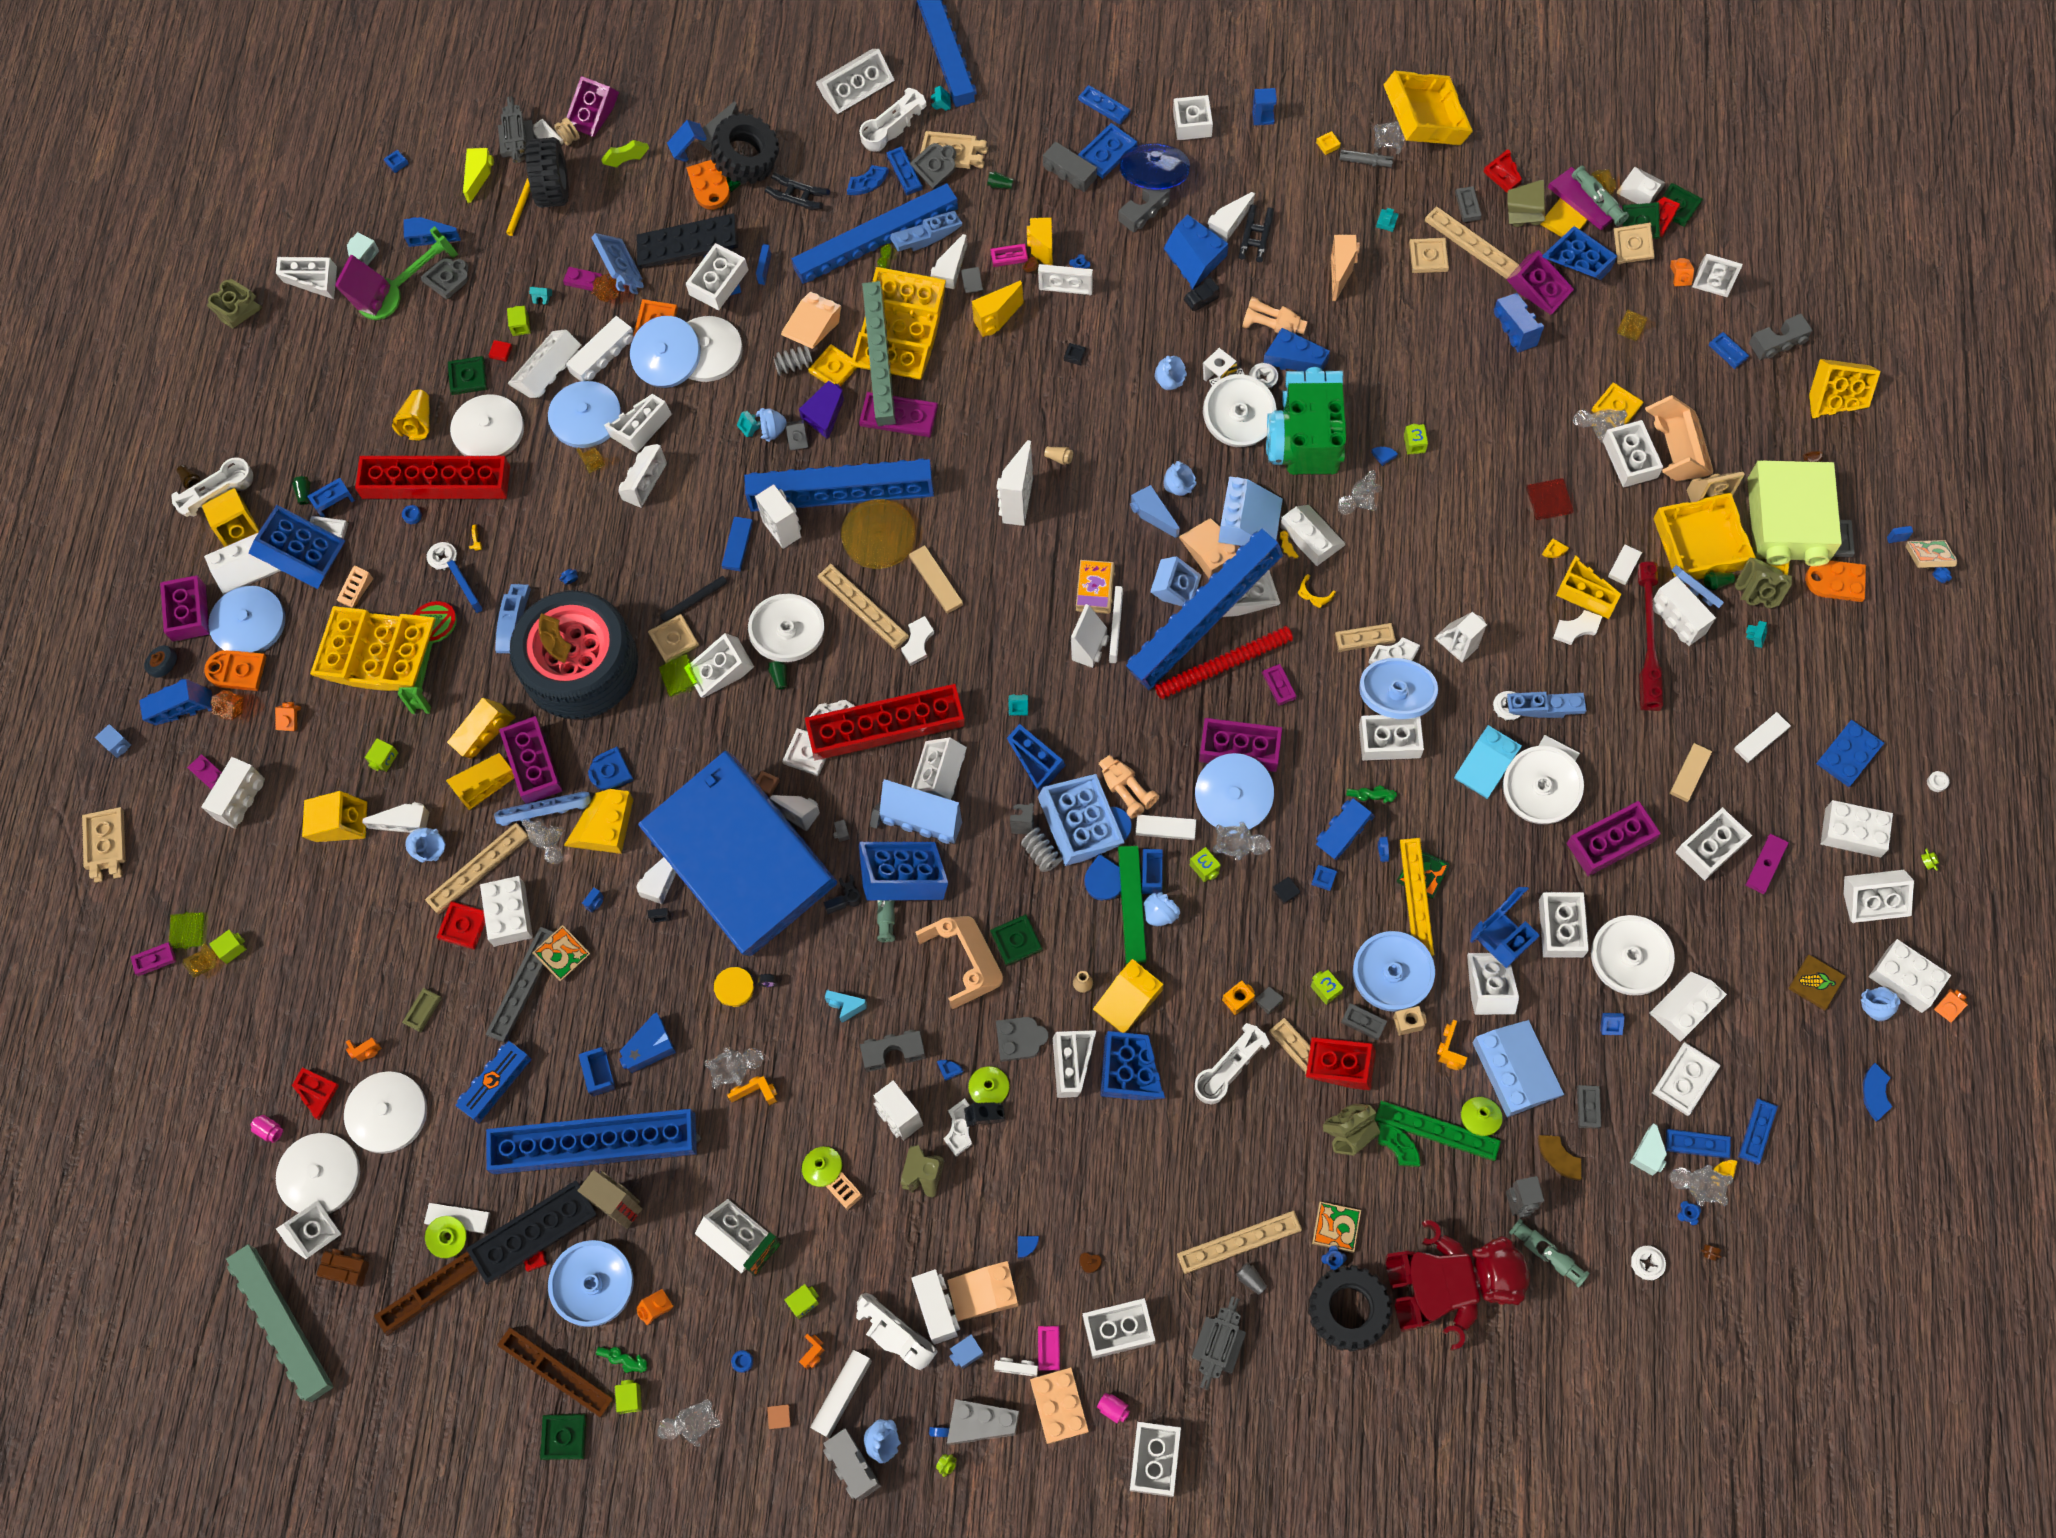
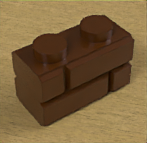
M332 1249V1252L325 1251L323 1253L321 1264L317 1271L318 1277L353 1286H363L365 1274H367L369 1262L363 1260L364 1256L352 1253L351 1257L344 1256L345 1252L337 1249Z

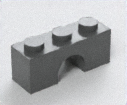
M1155 178L1143 188L1142 199L1147 203L1139 205L1130 200L1119 210L1118 221L1133 233L1141 229L1150 218L1155 217L1157 212L1162 207L1167 206L1170 201V189Z
M1802 314L1785 320L1780 329L1783 333L1782 336L1776 335L1770 327L1753 334L1749 345L1759 360L1772 358L1778 352H1786L1797 344L1802 345L1809 340L1813 330Z
M908 1030L903 1035L896 1036L895 1034L885 1036L884 1039L877 1041L876 1039H868L864 1041V1044H860L866 1072L886 1068L885 1057L892 1050L901 1051L904 1054L906 1063L926 1059L920 1031Z
M1537 1176L1516 1180L1513 1183V1187L1506 1191L1512 1216L1519 1215V1218L1532 1216L1531 1213L1536 1212L1535 1210L1539 1209V1206L1544 1202Z

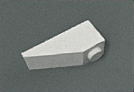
M1251 192L1220 208L1215 215H1211L1208 221L1209 230L1227 242L1248 213L1250 205L1254 204L1255 193Z
M963 234L937 260L935 267H932L931 277L946 280L945 288L955 289L967 248L966 235Z
M414 802L412 805L403 804L363 818L362 823L368 829L411 833L416 829L426 828L429 811L423 804Z
M664 857L644 874L643 879H640L637 884V892L641 897L663 904L676 875L675 870Z

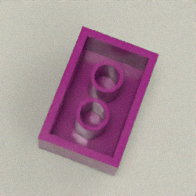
M199 576L160 582L164 633L170 640L174 642L209 635L206 585Z

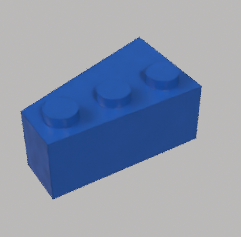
M1517 293L1497 300L1494 314L1496 318L1500 319L1502 329L1505 333L1507 332L1512 347H1515L1519 353L1538 345L1544 325L1542 323L1538 324L1534 320L1536 318L1535 314H1530L1526 310L1528 308L1526 303Z
M1281 328L1265 353L1263 363L1280 367L1281 370L1292 369L1304 371L1305 373L1308 368L1319 367L1323 371L1328 363L1330 351Z
M188 679L179 680L178 683L164 687L162 690L149 694L147 697L139 700L142 720L155 726L178 720L180 715L190 713V716L197 715L196 711L206 708L208 711L215 710L211 689Z
M1020 724L1007 737L1039 793L1066 766L1058 755Z
M1354 798L1344 803L1341 808L1343 810L1339 816L1335 815L1329 822V829L1326 832L1323 830L1316 839L1318 841L1316 845L1336 861L1352 844L1357 834L1364 830L1363 827L1366 823L1375 818L1372 812Z

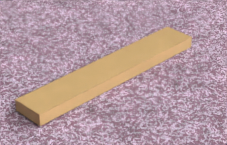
M1437 206L1425 217V222L1507 279L1519 266L1514 260Z
M832 564L818 575V579L892 648L896 650L909 638L905 631Z
M517 823L513 824L425 899L426 902L439 915L449 907L451 901L455 902L530 837Z
M1291 1211L1177 1253V1257L1185 1275L1301 1232L1302 1229L1295 1211Z

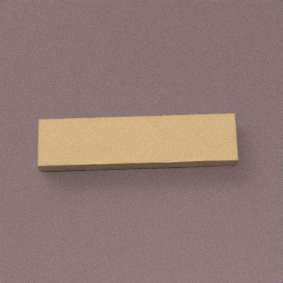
M925 545L909 554L910 559L947 614L963 606L962 600Z

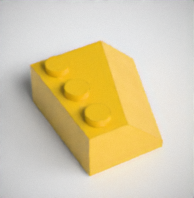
M1820 359L1809 393L1812 418H1818L1826 414L1832 415L1846 410L1852 411L1870 407L1881 371L1870 365Z
M608 789L595 793L591 803L586 807L564 846L622 854L633 804L630 792Z

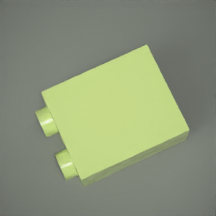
M1757 461L1748 477L1752 544L1755 558L1767 559V563L1771 565H1783L1790 560H1805V563L1809 566L1827 564L1842 544L1834 463Z

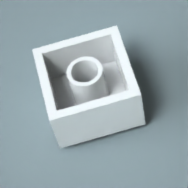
M1208 95L1174 99L1173 115L1177 140L1212 137L1213 122Z

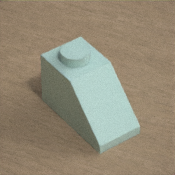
M358 232L347 244L348 255H354L367 266L379 252L374 240Z
M1654 1123L1648 1128L1630 1161L1631 1164L1652 1176L1657 1171L1661 1172L1666 1164V1161H1664L1666 1151L1658 1127Z

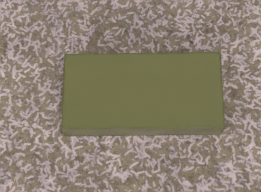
M423 988L402 1023L421 1033L442 998Z

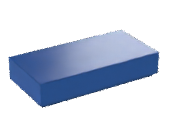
M766 244L762 245L756 271L757 281L762 285H765L771 260L770 246Z
M1724 332L1709 343V346L1734 369L1749 357Z

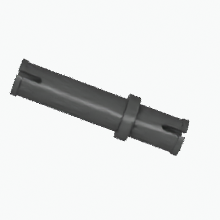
M1341 149L1340 161L1370 164L1372 167L1377 165L1392 168L1394 157L1378 155L1377 152L1371 154Z

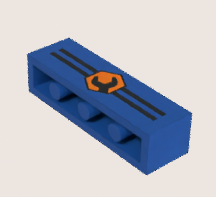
M510 1041L499 1048L497 1056L485 1065L482 1074L473 1079L471 1087L467 1092L459 1096L458 1103L455 1105L478 1124L532 1060Z

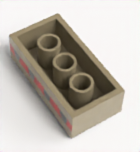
M593 1170L577 1190L592 1204L626 1229L629 1228L642 1210L638 1205L640 1201L624 1186L616 1183L603 1171H600L598 1174Z

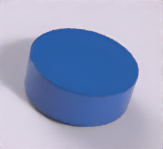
M409 505L403 509L402 517L406 523L416 524L420 521L422 513L417 506Z
M744 1350L736 1352L731 1360L732 1367L739 1373L748 1372L754 1362L752 1355Z
M929 1427L930 1436L948 1437V1427Z

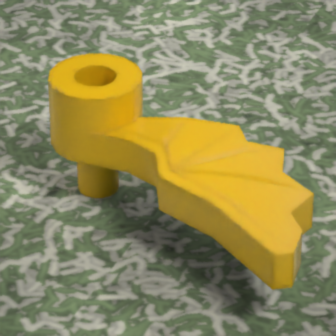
M477 524L472 525L474 544L469 546V549L478 551L482 550L481 542H478Z
M1282 531L1280 539L1283 540L1281 547L1284 549L1283 553H1286L1288 557L1298 558L1292 544L1288 541V532Z

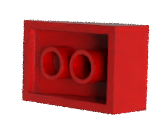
M1312 1037L1306 1078L1347 1088L1371 1090L1376 1050L1371 1043Z

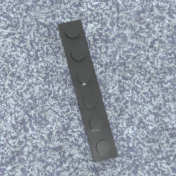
M542 927L539 928L486 1032L488 1037L506 1043L544 968V965L533 954V951L554 932Z

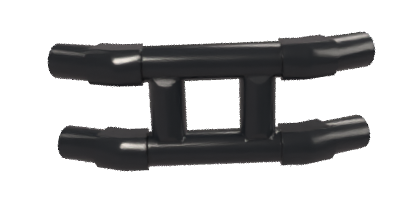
M776 172L773 173L771 178L787 187L785 193L769 186L764 191L777 200L796 204L809 210L823 209L822 202L808 200L811 193L815 196L830 195L829 188L809 186L790 180V178L781 176ZM794 189L804 191L801 198L791 196Z
M1251 204L1239 259H1245L1248 245L1259 247L1256 261L1261 263L1266 251L1274 208H1267L1263 226L1254 224L1257 206ZM1251 232H1262L1261 240L1250 239Z

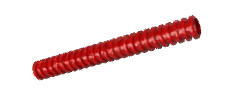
M1284 626L1283 629L1279 628L1278 631H1273L1272 634L1268 633L1267 636H1262V639L1257 638L1256 641L1253 640L1251 643H1246V646L1241 645V648H1235V651L1230 650V653L1221 654L1219 658L1210 659L1208 663L1199 664L1198 667H1193V670L1188 669L1187 672L1184 671L1182 674H1177V677L1172 676L1171 679H1166V682L1161 681V684H1155V690L1159 698L1163 700L1165 696L1169 697L1170 694H1176V691L1181 692V689L1185 690L1187 686L1192 687V684L1201 683L1203 679L1207 680L1208 677L1212 678L1213 675H1218V672L1223 673L1224 670H1229V667L1234 668V665L1238 666L1240 662L1245 663V660L1254 659L1256 655L1260 656L1261 653L1265 654L1266 651H1271L1272 648L1276 649L1277 646L1280 647L1282 644H1287L1288 641L1292 642V632L1287 626Z

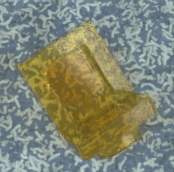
M1609 169L1593 172L1591 176H1594L1612 196L1614 189H1616V181L1614 178L1612 179Z
M205 943L201 945L200 952L183 959V965L191 976L195 978L215 968L217 955Z

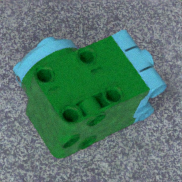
M1319 367L1308 368L1305 373L1304 371H1286L1287 391H1283L1282 396L1284 410H1274L1272 413L1267 414L1266 454L1268 455V460L1273 465H1286L1287 471L1293 475L1336 474L1340 469L1341 462H1344L1346 420L1343 398V371H1325V376L1324 371Z

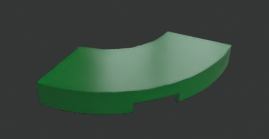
M1379 1122L1380 1134L1378 1135V1144L1386 1146L1393 1151L1399 1166L1420 1167L1419 1153L1413 1141L1399 1128Z

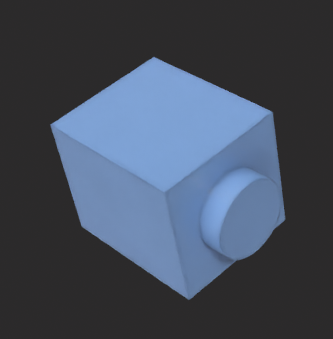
M110 724L95 736L116 758L124 754L131 746Z
M971 1334L950 1348L953 1354L949 1357L956 1367L960 1365L964 1369L984 1354Z

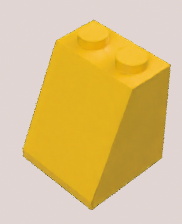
M235 488L201 505L210 527L224 547L260 531Z
M342 791L304 800L302 837L314 842L366 838V826L362 821L363 818L367 817V802Z

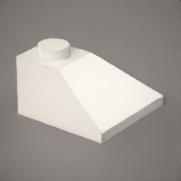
M1634 167L1618 189L1617 194L1636 204L1653 203L1664 187L1665 182Z
M772 795L770 797V800L787 820L805 831L809 829L820 813L818 804L810 798Z
M319 1201L314 1202L276 1228L287 1246L305 1259L341 1235Z

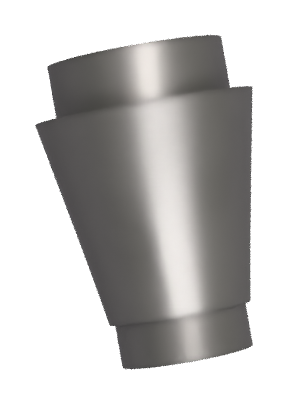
M1246 1263L1236 1273L1239 1277L1238 1280L1258 1295L1267 1287L1255 1267L1249 1263Z

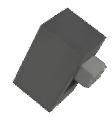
M845 821L834 822L836 832L833 833L834 838H838L839 842L850 839Z

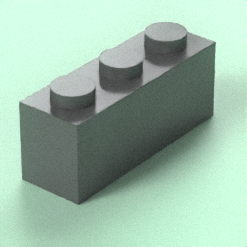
M1054 142L1043 154L1044 168L1058 175L1060 179L1071 183L1076 189L1085 192L1097 179V167L1057 142Z

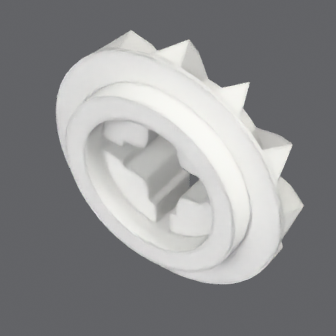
M1257 364L1249 372V376L1258 379L1267 388H1272L1277 383L1278 372L1270 364ZM1260 374L1263 376L1267 375L1266 380L1260 379Z
M440 542L429 549L427 561L436 570H445L449 567L447 562L451 560L456 561L457 552L451 544ZM443 553H445V556L447 558H442V560H440L438 556H442Z
M1512 691L1501 692L1493 702L1494 711L1498 717L1504 718L1505 721H1514L1520 717V715L1509 713L1508 708H1503L1506 705L1507 694L1515 693Z
M1642 1246L1635 1250L1631 1257V1267L1635 1274L1643 1280H1655L1665 1271V1258L1655 1247ZM1650 1256V1263H1652L1654 1267L1650 1266L1645 1271V1264L1642 1263V1260H1647V1258Z

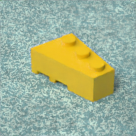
M1575 555L1556 596L1609 619L1621 593L1604 579L1601 580L1593 573L1590 567L1587 568Z
M498 753L446 781L466 808L470 810L513 780L514 775L510 766L501 754Z

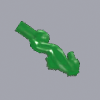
M1379 785L1374 788V791L1368 788H1361L1359 790L1347 788L1346 796L1357 797L1361 801H1366L1369 797L1373 800L1384 798L1383 802L1387 803L1393 802L1397 797V793L1393 790L1384 789V787Z
M612 1347L611 1349L597 1348L596 1355L608 1358L612 1364L622 1363L625 1373L632 1371L642 1373L648 1369L647 1361L642 1359L640 1354L636 1356V1361L628 1354L621 1355V1349L618 1347Z

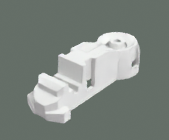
M907 88L905 96L879 117L864 122L860 127L861 143L865 148L873 152L880 151L889 140L899 136L906 126L910 127V119L913 117V114L919 116L921 110L926 107L924 96L915 89Z
M228 459L216 473L181 494L173 493L172 504L182 515L194 517L197 515V508H202V504L233 488L237 491L247 489L253 482L252 469L244 459ZM203 486H205V489H204V490L199 491L200 488H202Z
M1246 1023L1242 1027L1245 1033L1212 1069L1204 1070L1197 1076L1194 1090L1200 1101L1205 1104L1219 1103L1226 1095L1228 1085L1241 1073L1243 1066L1249 1064L1250 1059L1261 1047L1266 1049L1270 1043L1266 1034L1257 1026Z
M868 1293L861 1294L857 1301L858 1312L856 1318L863 1320L872 1317L870 1321L873 1323L866 1335L874 1339L884 1350L899 1354L912 1367L922 1370L928 1366L937 1354L936 1348L879 1303L873 1295Z

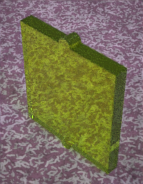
M687 654L675 660L671 659V662L659 667L670 697L682 691L685 692L686 689L698 684Z
M186 912L185 914L171 915L169 943L172 944L173 948L188 949V947L202 946L205 913Z

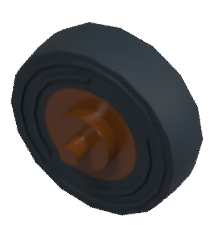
M158 646L147 656L144 669L152 677H163L176 664L177 654L169 646Z

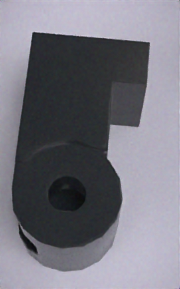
M1209 277L1204 280V284L1188 292L1183 300L1192 311H1197L1218 299L1220 288Z
M973 1103L964 1108L967 1127L979 1124H996L1006 1120L1003 1103Z

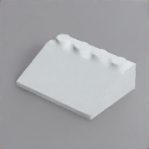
M1028 440L1002 472V477L998 478L997 481L998 507H1000L999 516H1002V522L1006 524L1025 526L1033 481L1031 441Z

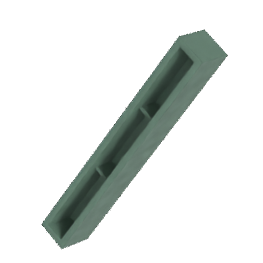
M880 281L862 283L875 419L878 426L896 424L883 290Z
M248 1244L226 1258L230 1274L233 1277L236 1276L239 1281L237 1287L241 1293L246 1294L249 1299L246 1301L247 1305L252 1311L256 1312L258 1316L256 1318L257 1323L262 1329L265 1328L268 1334L266 1336L267 1341L272 1347L275 1346L278 1352L276 1354L277 1359L281 1364H285L288 1369L286 1371L287 1377L291 1382H295L298 1387L296 1393L299 1398L313 1402L334 1388L256 1248Z

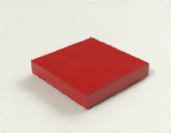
M451 901L436 938L475 950L485 925L484 910Z

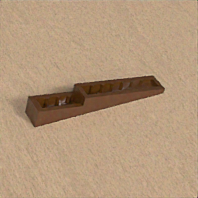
M466 1252L412 1287L409 1293L375 1314L374 1317L385 1335L389 1336L478 1272L469 1253Z
M511 1327L508 1328L497 1344L498 1347L600 1418L613 1400L610 1396Z

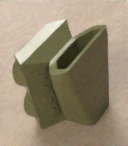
M1538 180L1508 190L1509 224L1520 227L1526 222H1530L1532 225H1539L1545 221L1544 180Z
M233 279L223 281L220 285V291L211 294L207 307L218 316L220 321L232 329L262 308V306L253 301L256 296Z
M1750 557L1736 580L1735 587L1739 591H1744L1740 600H1746L1749 605L1763 603L1767 608H1774L1781 604L1791 587L1792 576L1784 575L1781 570Z
M1349 1105L1343 1108L1339 1114L1325 1121L1323 1131L1335 1137L1332 1142L1335 1153L1355 1155L1380 1134V1130L1374 1120L1376 1112L1370 1105Z
M919 1145L910 1146L901 1177L902 1189L909 1190L912 1193L922 1185L927 1197H935L944 1166V1158L935 1155L925 1157Z

